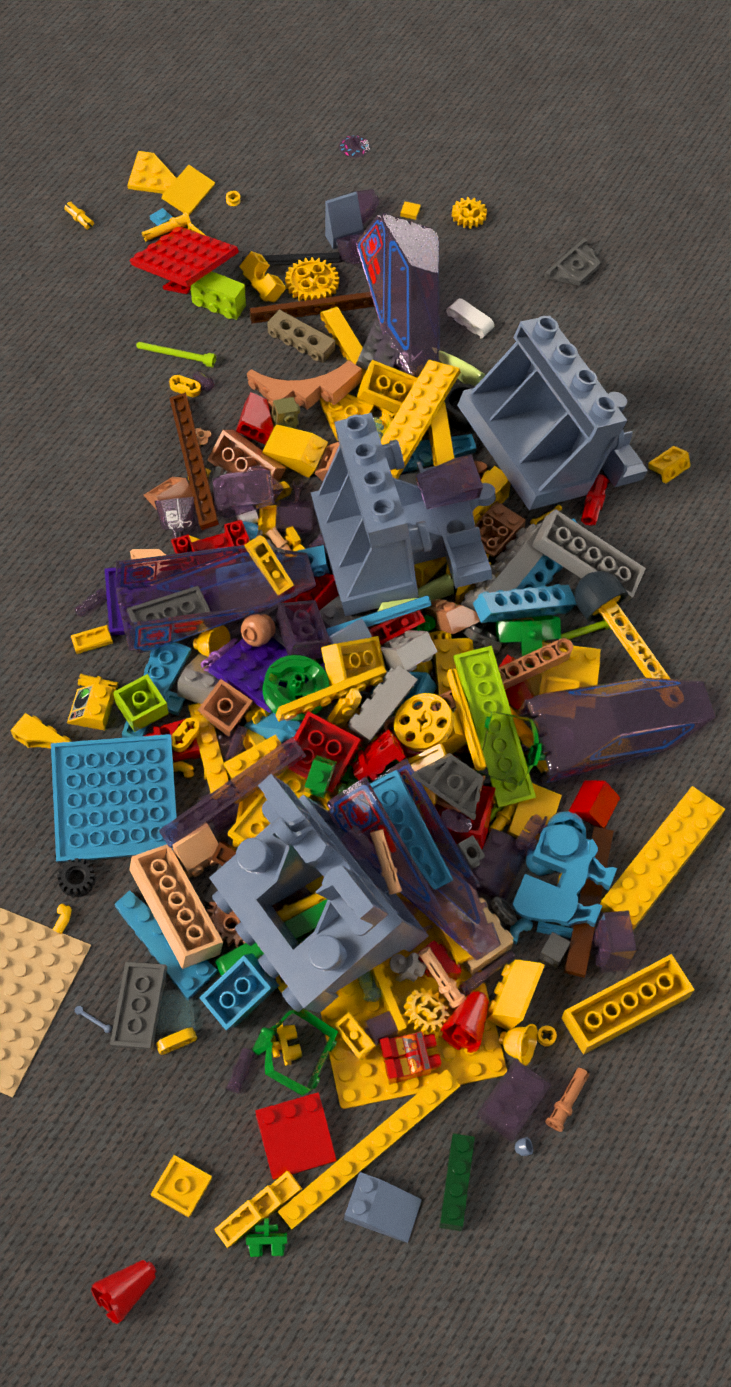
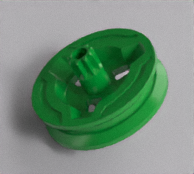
M301 655L282 657L276 660L266 672L263 683L264 700L269 709L276 714L278 707L300 699V696L305 697L329 687L328 676L316 661ZM307 677L309 681L305 684V678ZM279 682H287V688L278 685ZM319 705L315 707L311 711V713L316 715L322 710L323 707ZM303 712L297 714L291 721H302L306 714Z

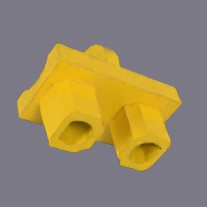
M282 1023L277 1028L279 1041L276 1042V1037L273 1036L272 1052L273 1057L278 1058L280 1057L279 1050H282L285 1066L292 1065L291 1061L301 1058L302 1052L300 1044L289 1047L287 1044V1040L297 1038L295 1025L283 1026Z

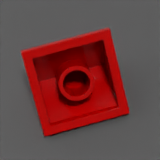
M585 780L568 812L575 813L582 820L605 829L620 797L606 781Z

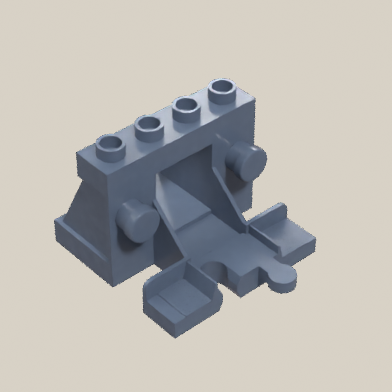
M541 316L535 319L520 321L513 337L516 341L515 344L475 388L463 391L457 406L527 508L532 510L587 495L601 469L614 487L642 480L648 470L629 445L633 432L624 433L623 430L627 419L622 414L627 404L626 397L619 392H610L608 394L597 380L596 374L588 368L579 356L576 347L568 341L559 329L557 321L551 318V316Z
M372 413L352 415L347 419L334 422L339 447L319 491L311 492L345 616L380 608L383 602L419 598L414 564L445 557L455 588L492 579V571L481 541L479 527H475L472 512L477 506H489L495 501L496 495L493 485L481 483L472 489L464 490L462 480H459L453 462L423 469L421 462H417L418 478L421 487L393 478L390 470L404 468L401 447L397 439L391 440L387 444H381Z
M270 774L258 786L267 799L262 806V812L271 824L255 838H247L242 841L237 848L236 854L209 877L218 889L212 895V898L223 912L230 914L234 911L241 922L235 926V930L243 941L249 946L255 943L258 944L264 953L258 961L265 972L274 979L280 975L288 987L282 992V995L288 1004L297 1012L305 1008L320 1013L339 997L336 994L338 990L404 949L411 952L429 935L397 894L389 895L385 879L366 859L367 856L364 852H360L351 842V840L354 841L353 838L340 827L334 814L305 795L298 798L288 784ZM323 875L322 886L315 892L328 899L315 931L299 944L272 905Z

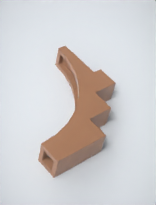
M347 361L339 368L325 375L305 380L286 381L273 379L261 375L252 369L247 373L249 386L254 390H258L267 398L268 406L271 410L273 400L294 397L296 404L298 403L299 406H303L307 410L321 398L326 402L336 405L363 379L362 369L351 361Z

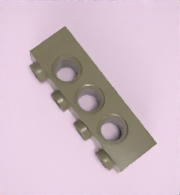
M278 310L268 321V333L273 338L277 337L286 345L297 348L300 353L308 354L315 361L324 363L335 351L334 339L281 310Z

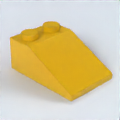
M276 424L262 453L310 478L321 459L328 441L310 432Z
M378 636L321 647L329 686L382 665L385 668Z

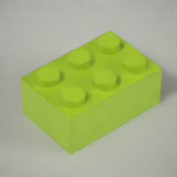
M211 271L191 285L192 303L198 307H205L213 313L217 312L228 319L232 318L235 320L238 319L246 307L245 284Z

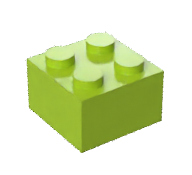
M148 674L113 692L116 705L134 732L169 714L166 701Z

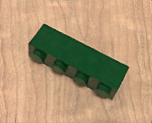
M455 1133L452 1135L439 1228L461 1231L463 1228L475 1139L473 1136Z

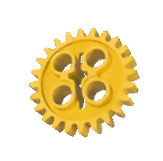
M311 257L310 261L305 258L304 262L298 260V264L293 263V267H289V272H286L285 284L286 289H289V294L293 293V298L298 296V301L302 299L304 301L332 297V294H336V289L339 287V277L336 268L332 267L331 263L326 265V260L320 262V258L314 261L313 257Z

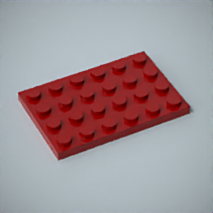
M176 227L168 235H164L157 242L148 245L142 252L136 253L130 259V262L134 267L189 287L238 254L239 251L237 246L183 227Z

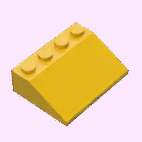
M542 642V647L551 643ZM573 646L570 658L567 661L527 679L535 697H538L541 675L580 681L579 690L597 687L601 649ZM560 648V649H559V650L562 651V652H567V651H566L565 649H563V648ZM543 656L545 660H551L549 657ZM597 688L584 690L587 691L585 692L586 694L595 695H578L576 707L594 709L596 700L595 690Z

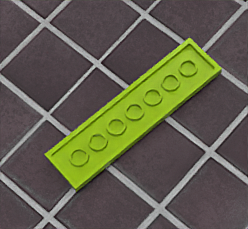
M492 646L453 656L481 748L483 747L487 728H484L486 717H490L492 711L512 715ZM492 713L483 750L489 775L516 784L525 777L521 786L490 778L491 787H496L494 797L496 807L500 808L536 798L529 773L527 774L528 768L513 717Z

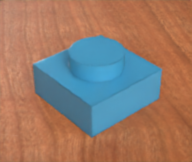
M163 208L150 215V220L157 226L169 222V219L172 218Z
M169 690L164 697L168 712L178 716L186 699L178 697L177 693Z

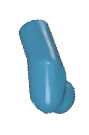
M521 918L510 927L509 932L513 937V944H517L521 931H530L532 929L533 923L529 919Z

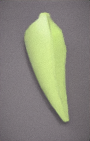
M431 348L432 352L443 364L460 368L461 373L458 379L464 384L476 386L485 377L483 372L467 362L443 351Z
M445 574L418 588L419 598L429 596L431 601L454 594L453 586L455 585L453 579H451L449 574Z

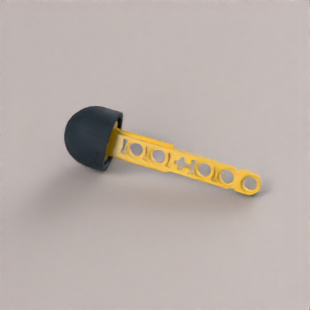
M595 571L585 575L577 584L575 601L587 621L591 622L603 616L646 679L672 681L618 606L628 596V592L613 574L605 571ZM615 619L620 620L623 626L617 625ZM626 634L631 635L634 641H629L626 638ZM647 665H652L655 672L650 671ZM649 681L652 687L660 686L658 681ZM676 686L654 688L668 708L674 709L683 701V696ZM669 695L674 696L677 703L672 702Z

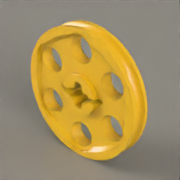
M431 693L418 694L406 700L398 709L394 719V730L398 739L408 749L418 752H424L438 744H443L451 734L454 725L453 712L447 702L440 696ZM423 702V706L419 710H414L415 703ZM441 703L440 710L432 711L434 704ZM404 717H410L408 724L401 725V720ZM426 719L428 722H425L422 726L420 722H424V720ZM441 720H447L445 727L438 728V723ZM414 733L416 735L415 739L407 742V736ZM428 735H434V740L431 743H425V738Z

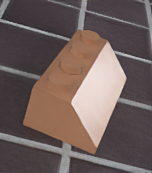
M223 430L207 459L214 466L222 467L227 471V475L233 480L241 479L245 488L256 497L263 490L277 484L286 470V467L263 454L260 448L235 430Z

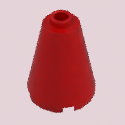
M479 991L471 992L440 1029V1032H443L442 1038L457 1050H461L462 1047L468 1049L467 1052L472 1053L476 1052L481 1046L489 1000L484 993Z
M141 1260L91 1285V1292L100 1308L103 1306L109 1312L106 1316L113 1323L118 1324L122 1321L156 1279V1269L150 1261Z

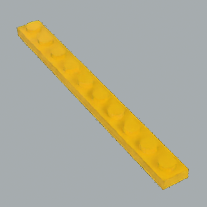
M447 1069L283 1206L278 1211V1214L289 1228L293 1230L459 1089V1083Z

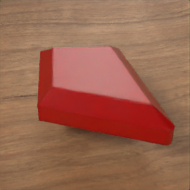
M170 281L163 285V290L188 294L191 286L185 287Z

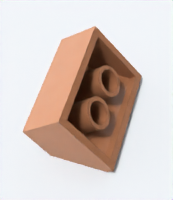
M433 599L431 600V606L424 608L426 614L435 619L436 625L434 628L451 634H455L480 622L476 611L454 602H448L447 600Z

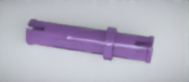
M233 638L219 650L211 652L209 657L201 662L202 668L206 665L208 666L204 671L208 672L209 667L234 647V643L238 639Z

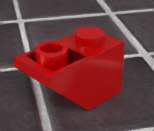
M435 940L429 943L426 947L431 948L449 978L458 980L462 972L460 964H456L455 959L452 960L447 955L448 952L441 943L438 944ZM419 956L418 960L424 963L422 958ZM426 966L424 974L427 977L434 978Z

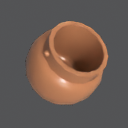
M265 614L250 615L241 625L242 637L251 646H263L274 635L275 623L272 618Z

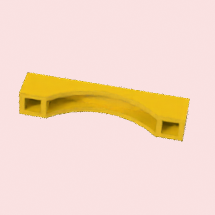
M26 713L11 729L13 738L28 748L41 747L51 749V743L72 742L67 736L57 734L53 727L43 725L36 716L33 715L31 717Z

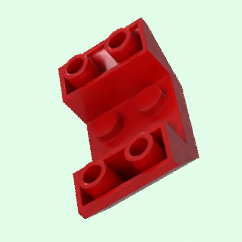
M242 520L224 524L225 533L191 542L189 534L171 539L176 555L238 547V550L228 554L223 553V551L230 552L233 549L177 556V558L186 557V560L179 561L181 569L187 568L182 571L189 573L238 553L248 552L244 545L250 542ZM239 556L193 574L203 576L216 572L215 568L240 563L241 558H246L247 556Z

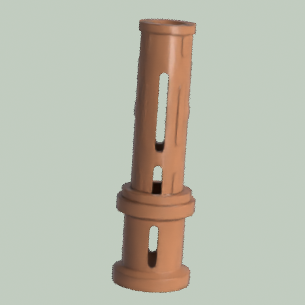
M577 1068L560 1101L554 1104V1111L550 1118H547L545 1121L548 1126L556 1131L562 1132L567 1117L572 1115V1106L590 1075L586 1070Z

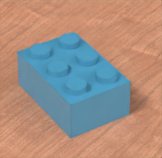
M251 953L243 955L199 998L224 1029L229 1030L235 1028L279 984L265 972L258 959Z

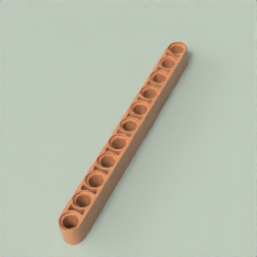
M565 638L559 639L499 667L504 689L506 690L567 661L573 650L572 642ZM560 648H563V649H565L567 652H562V651H560L559 649H560ZM542 656H547L551 660H545ZM525 664H531L534 668H528ZM508 672H515L517 675L512 676ZM451 690L439 695L447 702L451 710L456 708ZM423 703L416 707H413L414 710H419L423 706ZM441 703L434 704L432 711L440 710ZM395 716L385 722L383 733L389 728H394ZM404 717L401 720V725H406L405 721L410 719V717ZM425 719L424 722H420V724L423 726V724L425 722L427 723L428 721Z

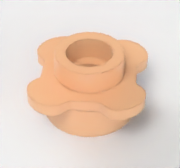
M196 428L199 444L206 445L208 438L211 437V432Z

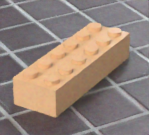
M166 844L132 856L130 872L181 968L184 969L220 955L223 941L171 846Z

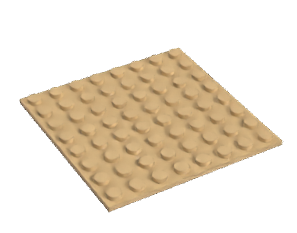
M0 908V1092L13 1098L91 945L66 934L57 933L49 927Z

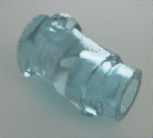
M370 970L360 976L358 981L365 994L363 999L368 1002H376L381 997V990L377 988Z

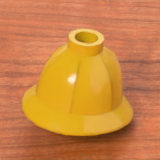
M220 625L212 630L203 632L198 638H195L193 647L202 655L209 657L211 652L219 650L231 640L230 633L225 626Z
M529 1024L526 1027H515L500 1034L499 1043L504 1046V1050L508 1055L518 1059L522 1066H527L533 1057L538 1039L537 1027L535 1024Z

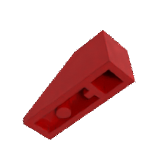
M418 610L367 628L372 637H379L380 645L426 621L421 611Z

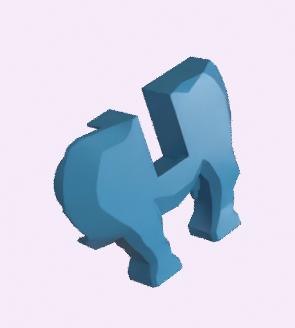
M548 826L540 834L532 861L562 873L557 887L525 874L512 907L518 915L529 920L557 922L565 926L588 923L594 927L602 905L583 906L578 903L577 895L584 887L586 879L592 880L597 885H602L604 889L609 891L617 868H605L595 858L598 847L594 840L586 839L573 826Z

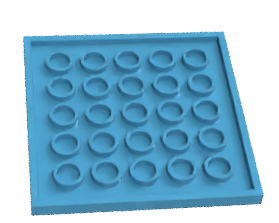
M171 734L51 743L57 863L68 862L70 859L75 861V858L81 861V859L96 860L132 857L169 844L173 850V844L178 842Z

